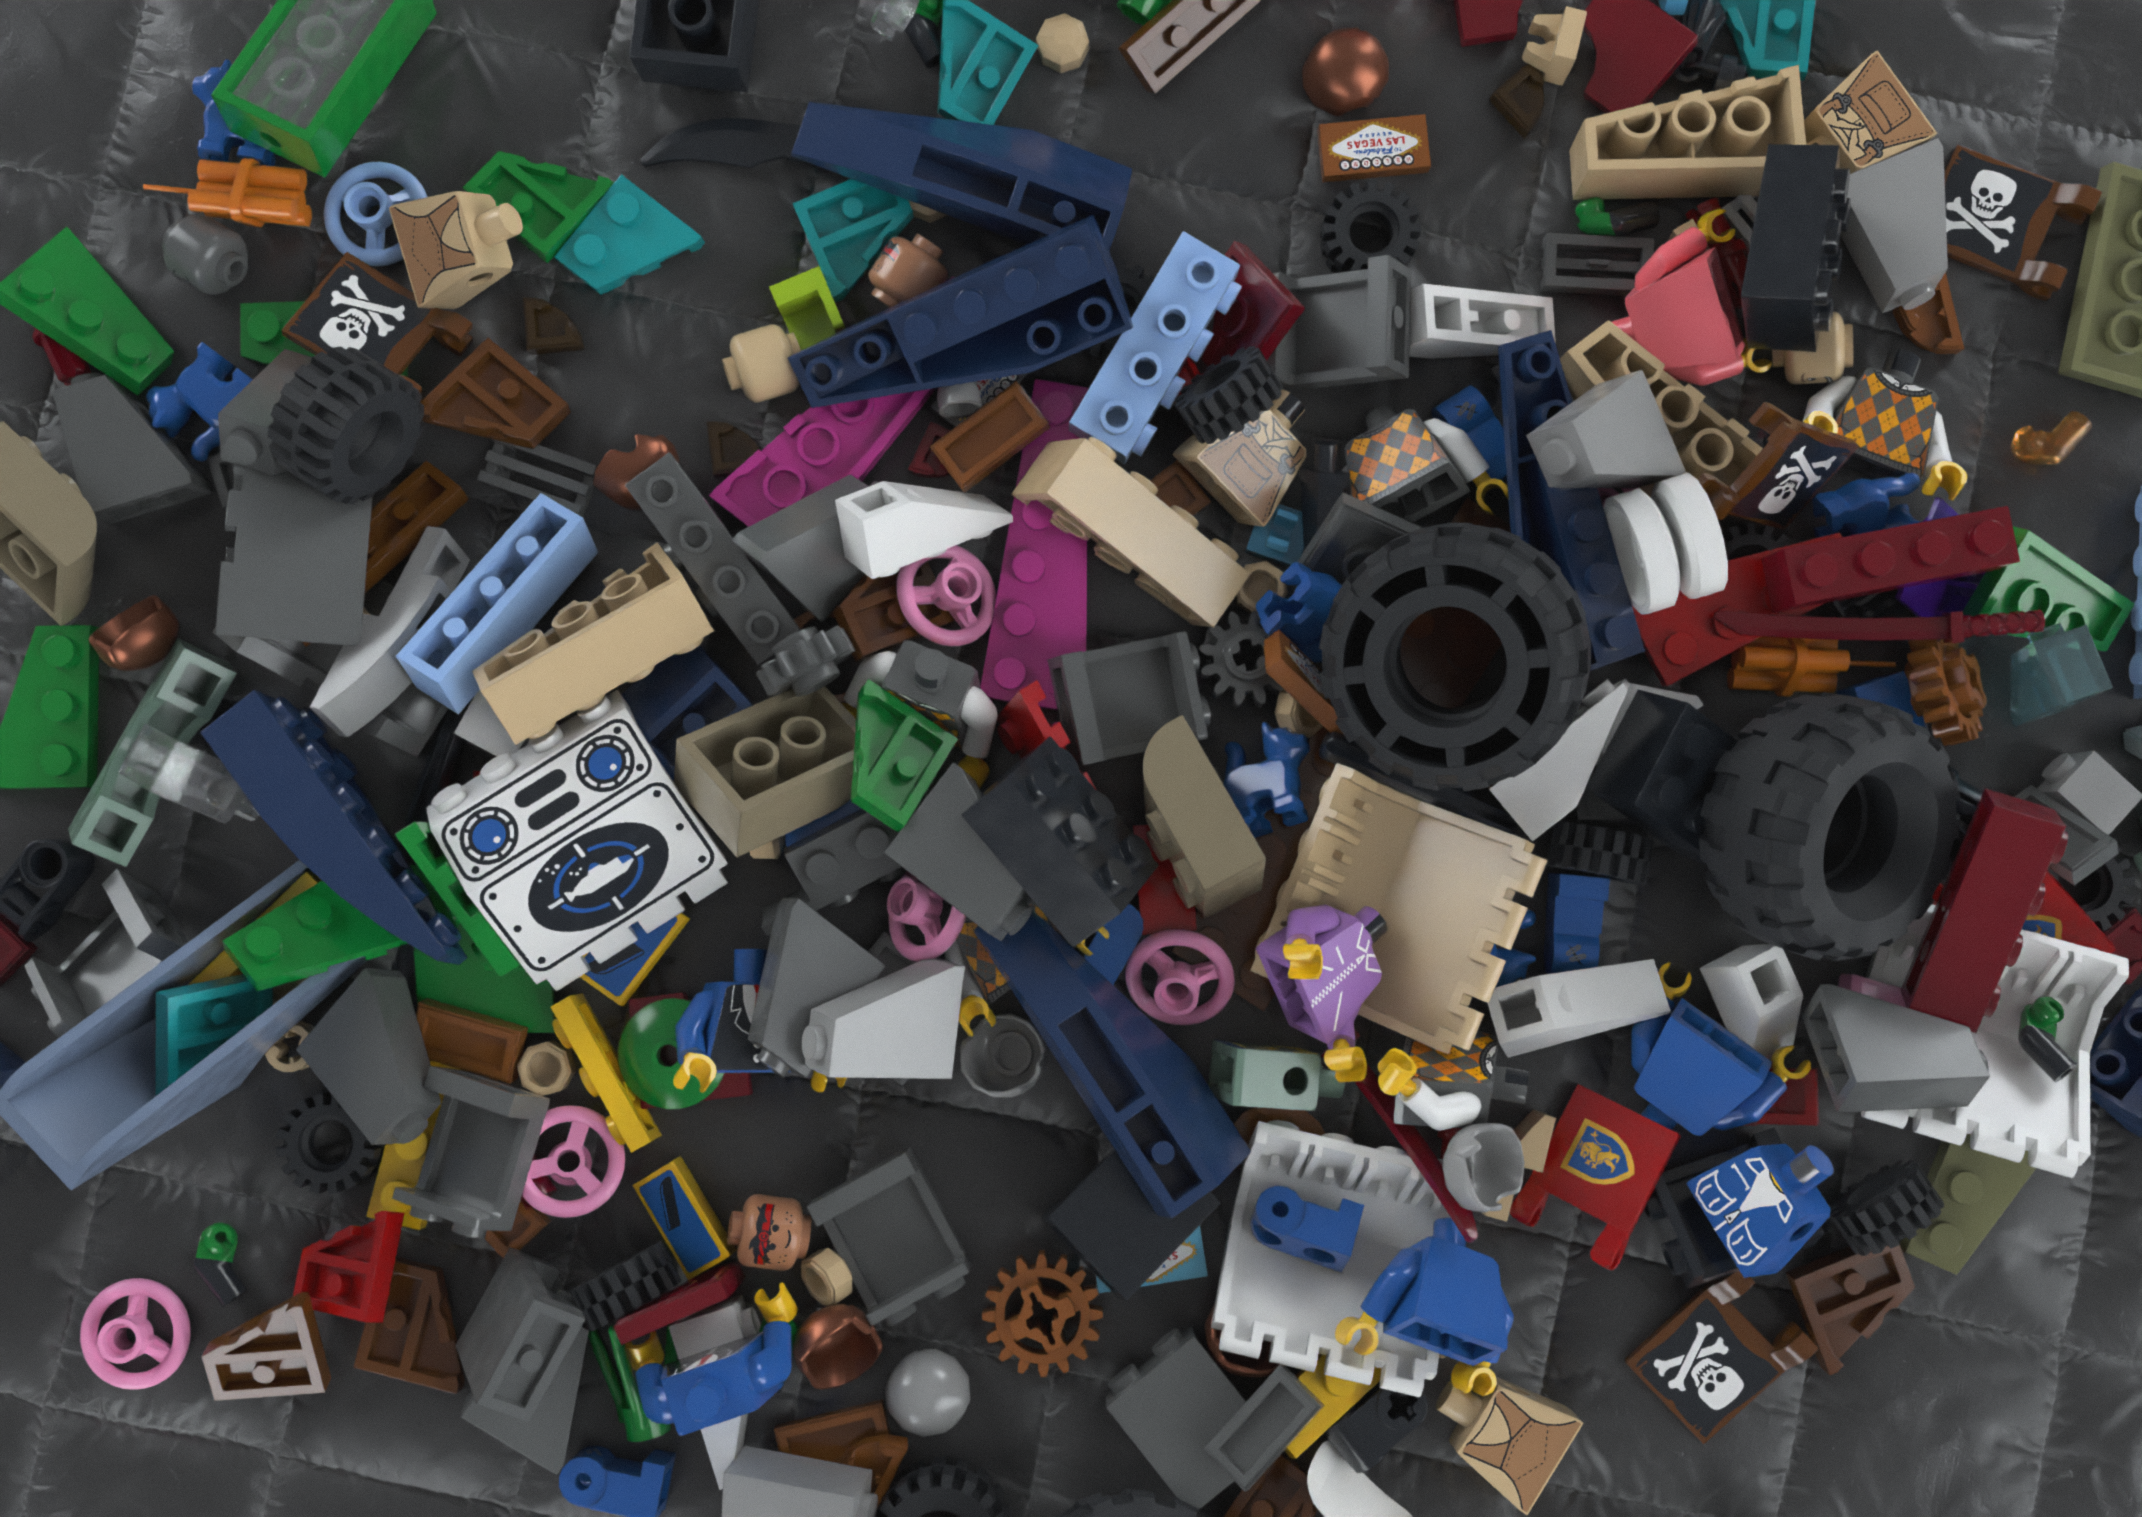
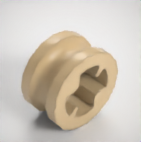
M299 1021L265 1053L268 1062L275 1069L282 1072H296L308 1068L309 1065L301 1055L290 1058L286 1056L289 1052V1047L283 1041L285 1038L300 1035L299 1046L314 1029V1026L304 1021Z

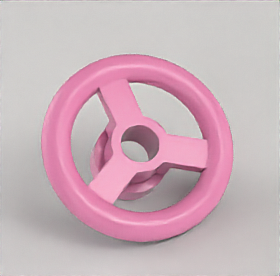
M955 545L948 548L942 555L923 558L900 568L896 591L901 611L913 629L924 638L943 646H963L979 639L991 626L997 596L995 585L984 564L970 551ZM939 558L949 560L948 566L938 574L936 581L930 586H913L915 574L924 563ZM949 587L953 589L955 595L950 591ZM981 596L980 611L976 618L970 604ZM935 604L941 610L949 611L961 629L947 630L934 625L921 613L917 605Z
M908 871L893 885L888 895L887 911L889 914L890 936L897 951L905 958L915 962L935 959L947 951L955 942L963 928L966 916L952 906L949 918L942 929L939 917L943 908V898L924 883L919 882V879ZM905 924L919 927L925 936L926 944L916 945L911 942L906 933Z
M1169 929L1149 935L1134 948L1125 968L1127 989L1137 1006L1149 1016L1168 1024L1193 1025L1205 1022L1225 1008L1234 991V970L1225 951L1212 939L1190 930ZM1168 946H1186L1203 953L1210 961L1195 965L1182 961L1175 962L1160 949ZM1145 962L1154 968L1158 974L1154 998L1150 996L1142 982L1141 973ZM1218 979L1215 994L1206 1003L1196 1007L1201 985L1206 981Z
M574 1105L560 1106L547 1110L540 1135L556 1124L572 1122L566 1141L556 1145L550 1151L547 1158L532 1161L522 1193V1197L527 1203L544 1214L554 1217L571 1218L588 1214L608 1201L618 1188L623 1177L625 1150L624 1145H619L611 1135L606 1124V1117L587 1107ZM589 1127L600 1135L608 1151V1168L602 1182L591 1173L592 1158L590 1152L584 1146ZM571 1152L578 1155L580 1163L574 1171L564 1172L558 1167L559 1159L563 1154ZM550 1175L559 1185L565 1187L579 1185L587 1196L571 1201L557 1200L541 1192L532 1179Z
M144 1278L121 1280L102 1290L89 1304L83 1316L80 1329L82 1353L91 1370L106 1383L129 1390L149 1388L170 1377L183 1362L191 1340L190 1319L181 1299L174 1291L162 1283ZM128 1296L127 1313L107 1322L98 1334L100 1320L107 1308L118 1299ZM149 1297L160 1303L170 1316L173 1325L172 1345L154 1334L153 1326L147 1319ZM128 1328L135 1334V1344L127 1338ZM143 1354H148L160 1363L148 1371L139 1373L123 1371L111 1364L127 1363Z

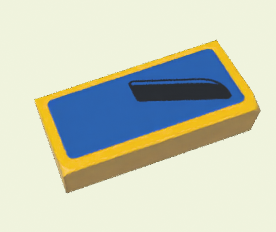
M681 912L648 934L638 921L635 922L631 927L636 933L638 940L601 964L597 962L589 951L583 956L591 970L580 976V978L618 1005L624 1007L690 918Z
M681 1156L632 1185L688 1280L730 1257L737 1250L734 1245H727V1232Z

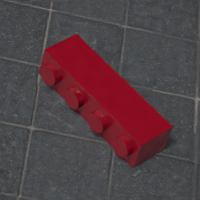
M2008 506L1784 548L1762 558L1761 561L1772 613L1990 572L2020 562L2009 508Z
M1986 788L1984 789L1900 991L1906 1008L1968 1026L1971 1032L1977 1033L1984 1016L1991 1017L2001 995V987L1998 985L2004 968L2005 966H2014L2021 953L2023 936L2020 932L2028 915L2035 916L2043 903L2045 884L2042 881L2050 863H2059L2067 847L2068 832L2065 831L2066 825L2055 809Z

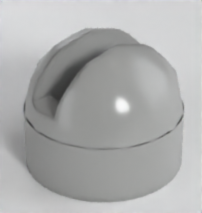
M976 382L938 387L939 414L945 418H966L982 407L980 390Z

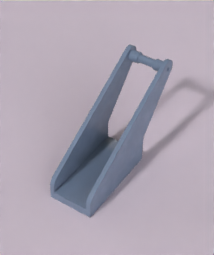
M300 860L28 1060L5 1082L0 1090V1116L70 1190L75 1189L240 1087L264 1054L284 1034L367 961L364 956L331 965L328 972L308 977L155 1096L156 992L186 986L224 951L222 940L254 922L306 871H311Z

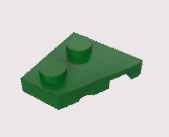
M498 151L462 188L464 192L490 195L495 200L496 206L503 203L512 205L519 213L523 225L522 232L515 236V238L548 264L614 182L602 176H598L597 181L571 175L567 173L566 167L546 162L535 164L526 160L525 157Z
M870 679L865 682L858 692L851 802L896 832H899L910 819L958 739Z

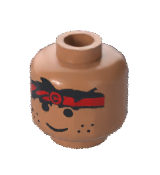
M918 233L912 241L897 236L891 238L869 270V281L875 287L871 295L891 308L948 281L949 273L946 267L938 261L944 252Z
M754 1194L746 1200L742 1212H731L727 1245L737 1246L738 1261L745 1267L777 1271L789 1270L795 1264L796 1259H805L811 1234V1215L803 1214L801 1203L796 1199Z

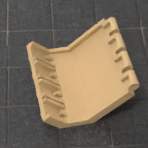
M1336 763L1331 777L1324 782L1319 795L1320 804L1311 826L1303 833L1299 841L1298 857L1289 879L1279 889L1276 900L1277 908L1269 927L1259 938L1256 947L1286 927L1287 917L1294 909L1326 904L1354 916L1364 906H1369L1384 918L1388 929L1372 945L1382 972L1381 980L1362 1003L1358 1015L1449 1054L1452 1045L1469 1051L1484 1016V1013L1468 1007L1472 997H1475L1484 1002H1490L1506 963L1505 960L1491 955V950L1494 944L1511 950L1528 909L1513 902L1515 892L1533 897L1547 860L1531 854L1535 844L1526 839L1425 803L1378 783L1355 769ZM1255 949L1256 958L1250 971L1268 978Z

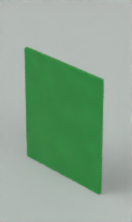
M410 865L414 873L427 887L429 897L439 913L444 914L460 932L462 938L458 943L468 957L459 965L437 961L414 947L417 1007L418 1002L428 998L528 1027L527 1033H555L552 1021L556 1017L550 1008L555 1004L554 988L548 980L545 979L536 985L523 967L503 977H499L495 970L491 972L486 971L472 950L471 944L474 942L462 925H458L450 917L441 901L440 895L418 865Z

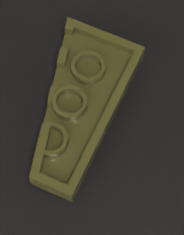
M2112 162L2100 168L2096 189L2102 191V194L2094 212L2090 216L2058 374L2142 398V170L2118 162Z
M1966 1134L1965 1141L1961 1146L1941 1141L1927 1178L1943 1200L1944 1208L1940 1209L1941 1214L1939 1217L1930 1219L1932 1222L1930 1226L1926 1229L1919 1228L1916 1230L1918 1235L1910 1240L1907 1237L1900 1241L1901 1250L1957 1275L2036 1170L2035 1167H2031L2028 1164V1151L2025 1150L2023 1159L2018 1163L1971 1149L1970 1134Z

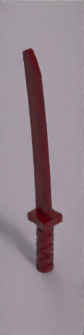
M2040 609L2028 610V612L1992 613L1993 615H1988V613L1975 614V616L1963 615V611L1942 613V617L1907 618L1809 617L1721 610L1714 613V618L1740 635L1827 640L1943 639V643L1964 642V638L1972 636L1982 637L1989 636L1990 634L1996 636L2007 635V633L2042 632L2045 626L2044 614Z
M1355 1030V1042H1356V1041L1359 1039L1360 1035H1359V1033ZM1327 1048V1049L1324 1051V1053L1321 1055L1323 1058H1324L1325 1052H1326L1329 1048ZM1367 1064L1365 1079L1354 1081L1405 1149L1464 1239L1469 1243L1474 1242L1478 1237L1472 1210L1460 1207L1446 1188L1442 1165L1415 1126L1393 1123L1395 1099L1392 1095L1385 1094L1380 1089L1377 1075Z

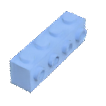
M1183 231L1131 317L1133 328L1121 334L1069 421V431L1080 438L1088 440L1089 437H1094L1102 441L1116 453V459L1123 464L1127 462L1132 452L1141 457L1158 429L1150 424V421L1160 405L1167 409L1171 408L1186 382L1178 374L1187 359L1190 358L1198 362L1210 343L1214 333L1206 328L1215 312L1219 311L1226 315L1238 296L1242 286L1236 283L1235 279L1240 264Z
M542 493L536 497L396 655V658L416 688L457 714L464 709L480 690L472 671L532 630L597 555L598 550L584 518Z

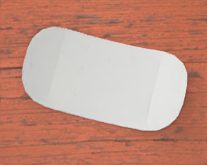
M1329 1440L1321 1444L1308 1469L1307 1486L1313 1504L1324 1517H1413L1406 1509L1379 1489L1364 1473H1356Z

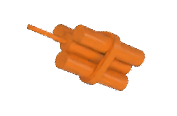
M243 158L240 163L201 159L197 165V175L200 181L197 183L196 189L143 184L144 190L188 194L187 203L190 211L204 212L205 216L212 218L233 219V221L249 227L260 228L263 227L264 223L309 227L312 221V210L309 205H306L304 193L307 187V174L304 169L260 165L256 159Z
M1762 636L1732 652V668L1729 669L1727 683L1729 689L1775 691L1776 695L1781 697H1791L1794 692L1834 693L1837 688V674L1839 672H1847L1850 666L1895 667L1896 663L1850 660L1848 650H1838V640Z

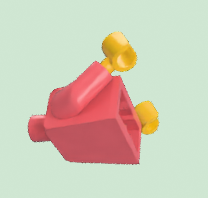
M1717 209L1703 214L1697 223L1698 228L1691 227L1661 245L1636 273L1635 288L1625 297V306L1629 316L1611 321L1664 363L1663 370L1674 379L1698 386H1705L1739 375L1744 367L1757 373L1768 371L1772 365V361L1767 359L1752 361V354L1755 349L1748 348L1747 340L1743 338L1716 247L1707 249V244L1726 242L1735 235V228L1728 229L1719 236L1712 230L1714 218L1725 213V209Z

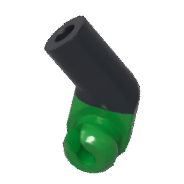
M910 0L903 19L905 33L926 68H933L940 64L941 39L936 30L942 17L943 0Z
M1593 197L1580 202L1575 208L1576 216L1580 221L1577 227L1585 235L1625 236L1652 229L1658 225L1660 220L1659 209L1652 201L1606 212L1604 201L1599 197Z
M2040 996L2033 1004H2027L2020 1014L2018 1041L2022 1049L2054 1082H2058L2076 1068L2077 1063L2055 1042L2056 1023L2064 1018L2063 1007L2052 997Z
M223 1222L209 1225L202 1232L194 1267L222 1307H225L245 1293L247 1289L232 1270L238 1235L232 1226Z

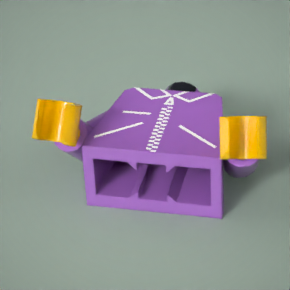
M1326 904L1294 909L1287 917V926L1261 942L1256 947L1257 953L1289 1026L1327 1044L1329 1049L1325 1052L1324 1062L1329 1069L1336 1071L1335 1077L1339 1083L1362 1081L1366 1076L1367 1063L1363 1050L1360 1047H1355L1354 1021L1362 1003L1381 980L1382 972L1372 945L1387 932V924L1384 918L1369 906H1364L1354 916Z

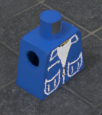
M1786 1144L1761 1145L1751 1148L1692 1178L1686 1184L1744 1278L1779 1272L1830 1217V1207L1816 1186L1833 1174V1166L1825 1153L1812 1145L1807 1146L1797 1155Z

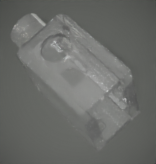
M146 723L118 773L146 790L224 824H227L234 814L249 821L255 820L260 815L219 757Z

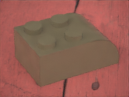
M2 421L0 422V568L60 626H63L76 618L84 610L91 596L97 533L96 517L92 507L82 496L74 480L64 473L59 474L43 459L40 450L32 440L26 436L20 437Z
M825 686L801 697H797L793 689L787 690L677 738L674 783L736 857H739L833 812L851 799L856 719Z
M1181 715L1166 723L1154 734L1144 754L1145 818L1150 828L1146 835L1158 859L1162 862L1169 858L1177 876L1173 879V884L1185 907L1189 909L1196 906L1201 917L1205 920L1262 890L1266 857L1184 716Z

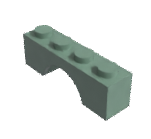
M177 638L70 824L68 831L73 845L127 867L154 820L159 798L175 764L197 731L203 725L210 722L237 674L229 662Z

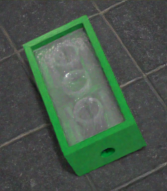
M278 0L211 94L229 131L326 178L437 13L433 0Z

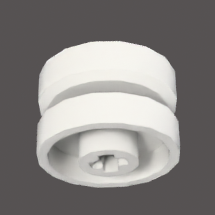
M1689 472L1655 483L1651 498L1640 488L1606 498L1604 512L1632 606L1641 615L1675 606L1679 590L1689 599H1697L1725 589L1728 581V560L1718 518L1707 493L1699 481Z

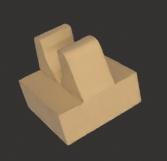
M1566 6L1563 14H1537L1534 16L1528 33L1542 37L1546 44L1527 42L1522 54V60L1543 71V80L1545 82L1563 86L1577 57L1587 11Z

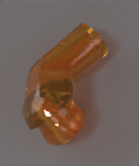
M2071 411L2052 432H2044L2043 430L2033 431V425L2020 428L2015 433L2011 442V451L2018 460L2025 464L2057 465L2066 459L2093 426L2086 416L2079 412Z

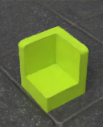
M820 266L769 287L789 333L793 332L801 350L846 329Z

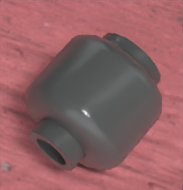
M202 214L186 216L182 220L173 223L163 237L162 248L166 268L174 277L200 292L210 295L225 293L239 284L246 276L248 270V250L245 240L238 232L211 217Z

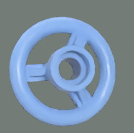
M380 161L359 164L343 173L328 192L324 205V224L327 234L333 245L343 255L348 252L369 266L376 267L395 264L403 260V255L399 242L385 249V229L393 222L389 207L399 203L426 198L427 194L418 179L400 166ZM373 178H386L400 184L404 189L394 195H388L377 184L363 181ZM343 203L347 215L366 231L365 249L353 243L342 228L340 213ZM375 205H380L378 213L368 217L369 210Z

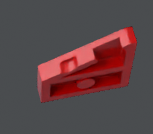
M395 1211L377 1212L374 1214L375 1220L363 1226L350 1225L336 1232L330 1240H319L303 1248L293 1296L309 1292L313 1310L361 1322L383 1323L405 1213Z

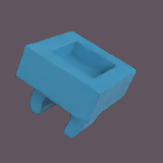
M1279 504L1264 527H1253L1245 553L1289 568L1292 563L1299 560L1304 549L1302 512Z

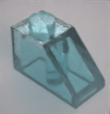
M2061 623L2045 627L2042 632L2027 635L2030 644L2011 655V719L2015 727L2066 711L2113 688L2087 625L2064 631Z

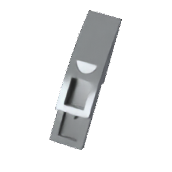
M426 527L393 591L388 596L380 615L363 614L360 642L354 646L343 645L324 682L319 687L310 708L339 736L349 737L365 726L395 701L412 683L396 655L456 589L470 562V559L446 529Z

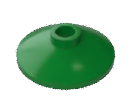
M680 998L663 999L643 1007L630 1019L621 1035L618 1047V1062L621 1074L630 1090L641 1100L652 1106L664 1109H682L695 1105L708 1097L717 1088L725 1074L716 1073L714 1080L704 1093H700V1082L693 1075H690V1079L683 1090L677 1089L674 1086L673 1079L681 1064L677 1061L674 1065H667L661 1060L660 1052L665 1045H672L677 1049L675 1026L690 1004V1000Z

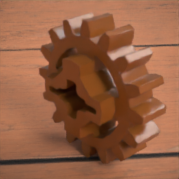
M1943 639L1908 640L1912 652L1907 654L1909 662L1905 665L1904 673L1909 682L1910 702L1918 717L1923 716L1925 723H1932L1933 736L1935 738L1941 737L1944 746H1952L1978 739V732L1983 729L1979 717L1983 716L1982 709L1987 705V697L1981 683V668L1974 654L1967 655L1965 648H1959V643H1943Z
M1039 1250L1036 1264L1029 1265L1026 1258L1021 1254L1016 1257L1017 1272L1013 1274L1004 1267L998 1270L997 1276L1003 1287L988 1286L985 1296L990 1301L996 1303V1306L987 1307L982 1312V1320L995 1322L996 1324L987 1332V1342L1002 1341L1004 1345L999 1352V1359L1003 1362L1013 1354L1019 1358L1018 1372L1021 1374L1028 1369L1030 1363L1038 1364L1040 1377H1047L1049 1364L1055 1362L1061 1371L1066 1373L1069 1371L1068 1356L1072 1353L1082 1360L1088 1357V1350L1083 1340L1098 1341L1100 1330L1090 1324V1321L1103 1318V1307L1089 1304V1301L1099 1295L1097 1284L1083 1287L1081 1283L1086 1276V1268L1082 1265L1072 1273L1066 1270L1067 1255L1061 1254L1055 1265L1048 1263L1045 1250ZM1041 1277L1055 1279L1067 1287L1061 1290L1044 1285ZM1019 1286L1023 1298L1021 1306L1006 1316V1303L1011 1293ZM1034 1294L1037 1301L1041 1302L1045 1309L1055 1307V1310L1052 1311L1051 1332L1048 1325L1044 1324L1040 1317L1030 1318L1034 1310ZM1080 1310L1078 1326L1072 1336L1066 1341L1063 1331L1065 1321ZM1024 1337L1042 1343L1044 1349L1027 1346L1019 1340Z

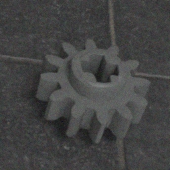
M1255 610L1249 616L1246 624L1243 625L1240 624L1239 617L1234 612H1230L1226 618L1227 631H1224L1217 625L1209 627L1207 630V635L1215 643V646L1204 644L1197 650L1200 658L1211 661V664L1206 665L1200 671L1199 679L1209 680L1215 677L1218 683L1215 685L1211 696L1215 699L1223 695L1225 690L1232 692L1231 702L1235 709L1241 705L1245 695H1250L1254 705L1261 707L1266 700L1264 688H1267L1276 695H1279V692L1284 690L1266 673L1264 640L1270 635L1258 626L1260 617ZM1242 648H1245L1246 655L1254 653L1257 658L1251 671H1246L1245 663L1236 666L1234 662Z
M815 626L808 627L789 635L771 649L775 659L760 666L761 670L757 671L756 675L768 696L773 695L774 697L793 689L796 696L801 697L823 688L840 675L836 665L850 658L849 655L856 650L844 628L836 626L827 632H824V630L818 632Z

